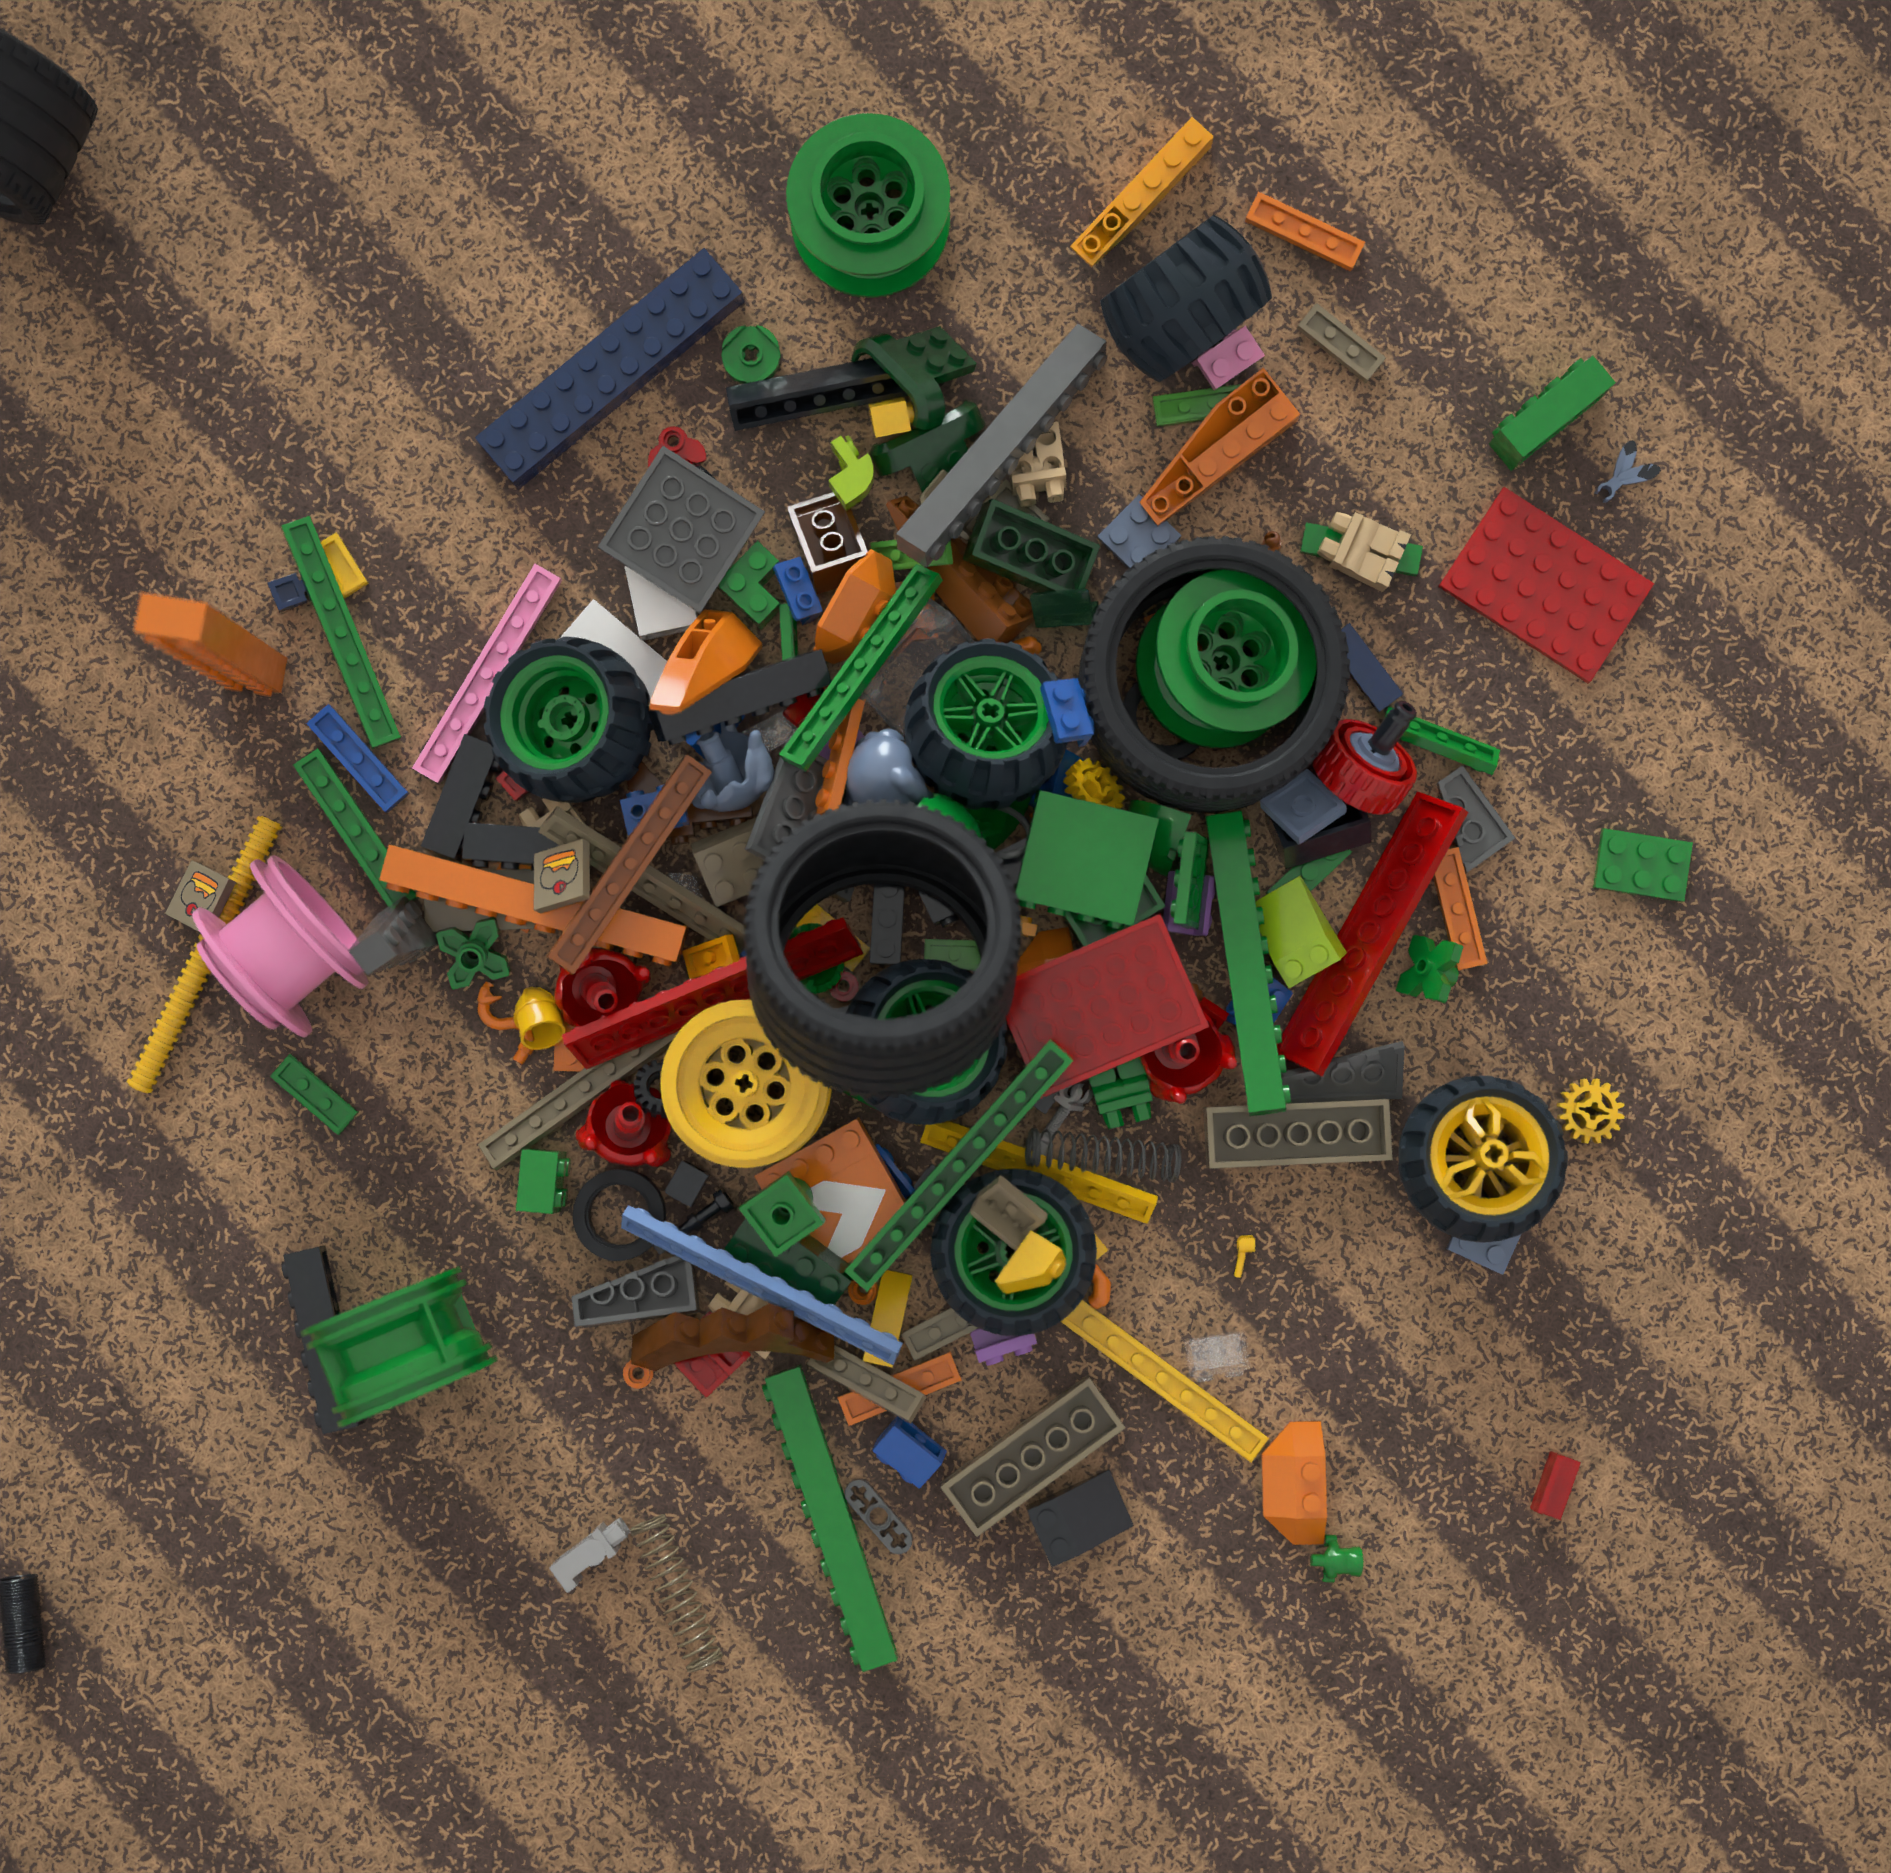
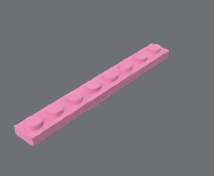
M537 564L533 565L412 768L438 784L442 782L454 762L464 734L470 735L484 712L486 696L489 697L494 684L492 680L497 671H502L509 663L508 659L521 650L562 582L561 578Z

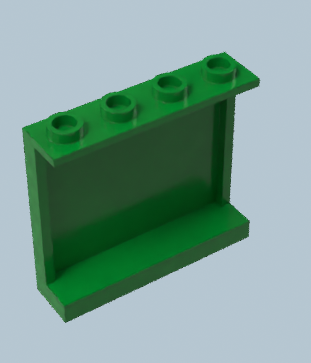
M1037 790L1034 802H1036L1015 888V893H1017L1019 899V906L1035 909L1036 904L1048 906L1047 912L1065 916L1066 911L1078 913L1076 918L1078 920L1094 923L1095 918L1107 920L1106 926L1124 930L1125 924L1133 926L1159 818Z

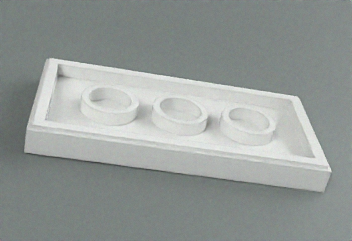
M593 599L561 637H578L591 640L621 655L635 669L639 678L644 682L650 699H652L668 661Z

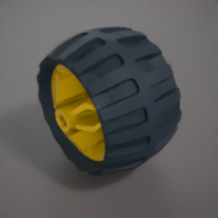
M1470 1076L1456 1079L1429 1093L1410 1114L1401 1134L1398 1147L1400 1179L1413 1207L1428 1223L1438 1230L1458 1239L1471 1242H1496L1510 1239L1538 1224L1550 1212L1559 1198L1565 1184V1173L1568 1167V1151L1565 1149L1564 1133L1559 1121H1556L1548 1110V1105L1539 1096L1525 1089L1524 1086L1511 1080L1493 1076ZM1476 1120L1483 1121V1130ZM1458 1126L1471 1146L1453 1132ZM1502 1130L1512 1140L1510 1145L1506 1146L1503 1142L1497 1140ZM1446 1147L1454 1154L1459 1151L1462 1152V1154L1446 1155ZM1506 1162L1518 1163V1169L1512 1164L1506 1167L1503 1165ZM1459 1171L1468 1177L1462 1188L1452 1178L1453 1174ZM1493 1171L1510 1185L1507 1191H1505ZM1482 1188L1489 1198H1481Z

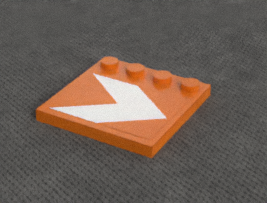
M859 1117L754 1176L761 1189H764L788 1171H790L793 1177L806 1182L812 1190L814 1205L826 1219L823 1225L809 1235L847 1263L855 1259L906 1201Z

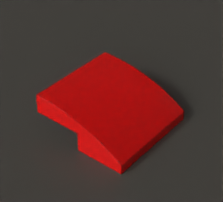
M709 1311L704 1317L711 1314L712 1312ZM748 1351L708 1354L673 1363V1365L707 1398L751 1354Z

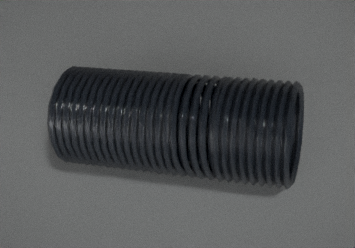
M37 1574L15 1575L0 1579V1617H2L0 1620H2L3 1654H5L4 1666L5 1673L7 1674L37 1671L46 1666L44 1634L42 1633L43 1626H41L43 1621H41V1600L38 1587L39 1575Z

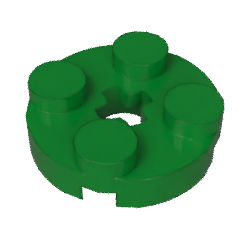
M746 325L732 330L726 336L722 346V361L727 374L740 384L772 378L777 372L781 361L779 344L773 333L765 327L758 325L756 327H746ZM747 349L750 351L757 349L759 351L756 354L758 359L755 361L750 360L749 362L744 360L746 358L744 351Z

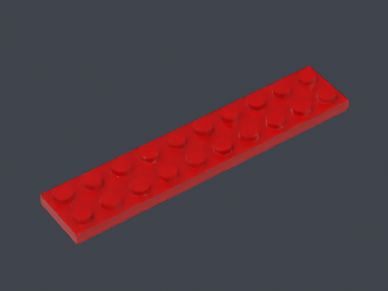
M1417 791L1337 935L1347 953L1341 960L1316 973L1281 1036L1282 1043H1277L1278 1055H1284L1286 1060L1323 1077L1469 812L1463 807Z
M844 917L830 920L823 926L811 931L799 933L796 937L787 941L783 953L788 966L799 981L864 954L861 944ZM746 956L725 967H717L711 973L699 978L689 979L675 988L660 991L655 996L644 1001L631 1003L627 1008L613 1014H605L589 1024L576 1026L571 1031L562 1034L564 1045L587 1070L680 1031L693 1017L712 1006L728 1001L751 1000L748 989Z

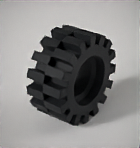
M662 1059V1063L652 1060L651 1065H643L642 1071L637 1072L636 1080H634L636 1103L642 1107L645 1114L650 1112L651 1117L654 1118L657 1115H661V1119L667 1118L662 1099L655 1098L650 1093L649 1088L653 1081L661 1078L664 1059Z

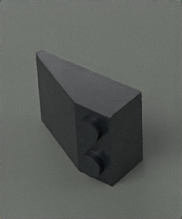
M1110 1469L1026 1505L1027 1512L1051 1568L1089 1551L1134 1526Z

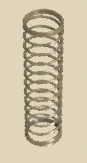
M661 1514L635 1525L630 1529L631 1536H635L653 1528L667 1526L656 1535L637 1544V1548L658 1539L672 1537L640 1558L643 1559L659 1551L675 1549L666 1557L645 1567L646 1570L661 1565L664 1562L680 1560L671 1568L650 1578V1581L666 1576L669 1573L685 1571L676 1579L655 1589L654 1592L674 1584L690 1582L681 1590L660 1600V1604L682 1594L695 1593L686 1601L663 1613L666 1615L681 1607L699 1604L691 1612L668 1623V1626H671L686 1618L704 1615L696 1623L674 1633L672 1636L676 1637L691 1629L709 1626L698 1636L677 1646V1648H681L699 1639L713 1638L703 1647L682 1657L684 1660L704 1650L718 1649L689 1663L686 1669L687 1672L691 1673L716 1663L722 1659L723 1654L718 1646L708 1647L715 1641L716 1636H703L710 1630L711 1625L700 1624L707 1614L703 1612L695 1613L702 1603L699 1601L690 1602L696 1597L697 1591H685L692 1585L693 1580H680L687 1574L688 1569H675L683 1562L684 1558H670L679 1550V1547L669 1546L662 1549L673 1541L674 1535H664L657 1538L670 1527V1524H661L667 1520L666 1515Z

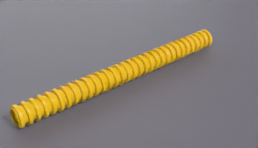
M262 815L261 817L257 816L256 820H258L257 825L253 824L252 828L254 831L248 834L250 839L248 842H244L246 847L244 850H240L239 853L242 855L240 859L236 858L237 865L231 869L234 872L227 877L235 881L236 884L219 916L226 924L230 923L236 914L239 915L241 913L239 908L240 906L244 907L245 903L243 900L249 897L247 892L249 889H253L252 882L257 881L251 871L250 863L255 859L266 862L264 857L265 855L269 856L270 852L268 849L269 847L273 848L274 844L272 841L278 838L277 831L282 830L281 824ZM199 934V935H198V938L200 939L199 942H200L201 940L204 939V937L202 936V934ZM196 942L194 944V947H196L195 951L190 952L191 959H187L185 962L187 967L181 970L183 973L182 977L178 976L177 981H179L178 985L173 986L174 993H170L168 996L170 1001L164 1004L166 1007L165 1011L162 1010L160 1012L162 1017L156 1021L158 1024L157 1028L153 1027L152 1029L153 1036L148 1037L149 1044H145L143 1047L145 1052L139 1055L141 1058L140 1062L136 1061L135 1063L136 1070L131 1071L132 1078H128L126 1081L130 1087L143 1093L153 1092L151 1087L156 1085V1077L161 1075L159 1070L161 1067H165L164 1060L169 1059L170 1055L168 1052L169 1050L173 1051L174 1046L172 1044L178 1041L176 1036L178 1033H182L181 1026L187 1023L185 1018L190 1016L189 1010L195 1006L193 1003L194 999L198 1000L199 995H197L198 991L203 990L202 983H206L208 980L206 975L211 974L210 969L198 952V943Z

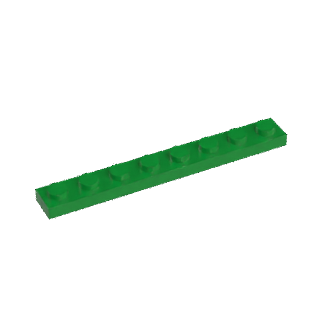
M307 516L281 525L283 535L371 749L399 740L401 736L311 517Z
M918 564L913 567L779 755L783 761L801 770H808L943 581L939 573Z

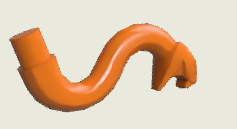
M485 982L480 988L477 998L478 1015L482 1022L491 1029L519 1030L513 1021V1017L497 1018L492 1015L490 1005L502 999V996L491 994L490 988L494 987V985L490 982ZM528 1030L524 1035V1038L530 1042L534 1041L532 1030ZM520 1042L517 1047L518 1050L512 1059L523 1065L527 1057L531 1056L534 1050L525 1047Z

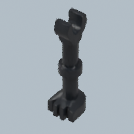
M722 1187L713 1193V1202L695 1214L693 1212L688 1215V1220L677 1228L687 1235L694 1230L699 1231L704 1227L703 1223L722 1210L725 1213H729L737 1206ZM653 1245V1247L659 1255L663 1254L666 1251L656 1245Z

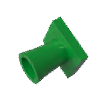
M790 1171L749 1198L738 1208L775 1257L819 1228L826 1221L813 1203V1193L809 1185L803 1180L793 1177Z

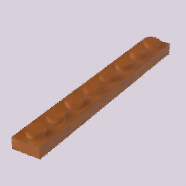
M688 754L684 755L590 892V899L583 902L546 956L571 974L576 972L712 771Z

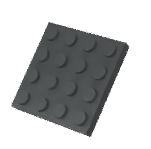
M662 446L600 542L598 549L701 614L764 516L765 511L665 446Z
M818 755L808 770L804 771L783 761L781 757L779 758L774 771L773 781L766 792L747 842L746 851L764 860L766 856L770 857L771 850L774 846L780 844V840L784 836L788 837L790 835V831L793 828H799L805 820L808 822L813 820L818 807L815 804V800L823 786L824 777H822V770L828 761L827 759ZM844 789V794H843V798H842L841 805L844 804L845 792H846L845 789ZM855 887L842 890L831 896L843 903L850 902Z

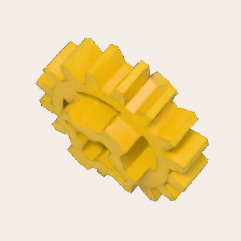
M1087 758L1084 762L1079 759L1065 772L1067 776L1063 779V782L1068 787L1064 791L1071 794L1072 798L1117 809L1123 807L1121 802L1125 799V796L1119 793L1124 789L1123 786L1117 785L1115 782L1118 777L1111 776L1109 774L1110 768L1106 767L1104 769L1098 760L1092 764L1090 758Z
M1580 1079V1087L1575 1083L1569 1084L1572 1092H1562L1561 1096L1566 1099L1565 1103H1557V1107L1563 1109V1113L1559 1114L1557 1119L1566 1121L1562 1126V1130L1567 1131L1571 1129V1139H1577L1581 1135V1142L1585 1144L1589 1143L1591 1137L1594 1143H1601V1135L1606 1139H1611L1610 1130H1620L1616 1120L1624 1119L1625 1117L1618 1113V1109L1624 1107V1103H1616L1615 1100L1620 1093L1618 1091L1610 1093V1083H1605L1600 1087V1079H1593L1591 1085H1589L1587 1079ZM1587 1091L1582 1101L1579 1103L1574 1102L1578 1095ZM1602 1096L1606 1099L1609 1108H1606L1604 1103L1601 1101ZM1592 1106L1593 1109H1595L1598 1112H1602V1114L1590 1116L1589 1113H1586L1585 1111L1580 1110L1579 1108H1586ZM1572 1114H1575L1577 1116V1118L1580 1121V1126H1578L1575 1123ZM1602 1120H1607L1603 1127L1594 1131V1129L1597 1128V1124L1599 1122H1601Z

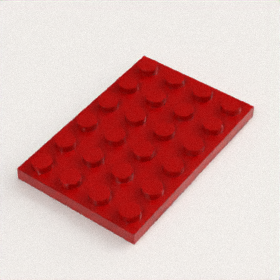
M1503 487L1438 587L1589 684L1654 583L1509 489Z
M1161 914L1017 975L1013 1000L1006 1017L1008 1026L1026 1066L1050 1039L1073 1058V1062L1041 1098L1209 1027Z

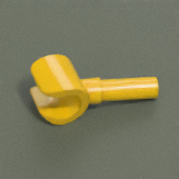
M1242 1235L1237 1239L1238 1258L1234 1272L1235 1277L1241 1278L1245 1252H1255V1239L1253 1235Z

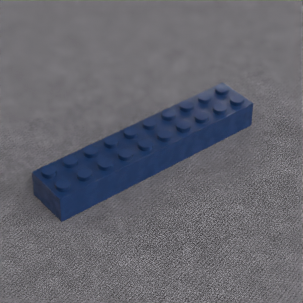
M703 248L479 433L475 439L517 490H519L745 302L742 291L708 251Z

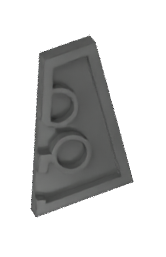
M1463 765L1436 784L1441 800L1463 807L1469 812L1454 838L1456 847L1460 849L1465 874L1515 839V836Z

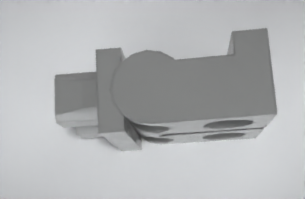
M621 1517L609 1526H606L603 1521L591 1534L557 1558L549 1569L566 1593L570 1592L580 1583L583 1578L580 1572L588 1566L600 1564L606 1556L608 1559L613 1557L621 1548L620 1542L628 1537L630 1529Z

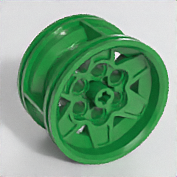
M460 1266L392 1292L301 1331L302 1337L310 1336L312 1342L307 1343L306 1347L308 1350L314 1348L317 1352L337 1404L331 1410L333 1414L340 1413L342 1419L336 1421L338 1428L414 1399L498 1361L496 1355L489 1357L487 1352L493 1348L491 1342L484 1344L480 1332L475 1329L462 1296V1287L467 1285L466 1279L459 1281L457 1274L462 1272Z

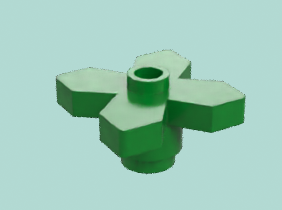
M495 917L478 920L470 937L456 927L442 929L437 932L436 938L440 951L450 954L456 959L447 972L450 986L453 990L470 986L475 972L481 971L492 980L509 976L511 970L507 956L489 949L500 934ZM469 951L475 952L478 956H472Z
M1413 935L1408 953L1414 966L1400 975L1396 991L1412 997H1417L1423 991L1425 998L1435 1002L1446 1003L1451 987L1458 980L1459 972L1455 965L1459 963L1463 946L1455 942L1442 940L1435 947L1434 940L1424 936Z

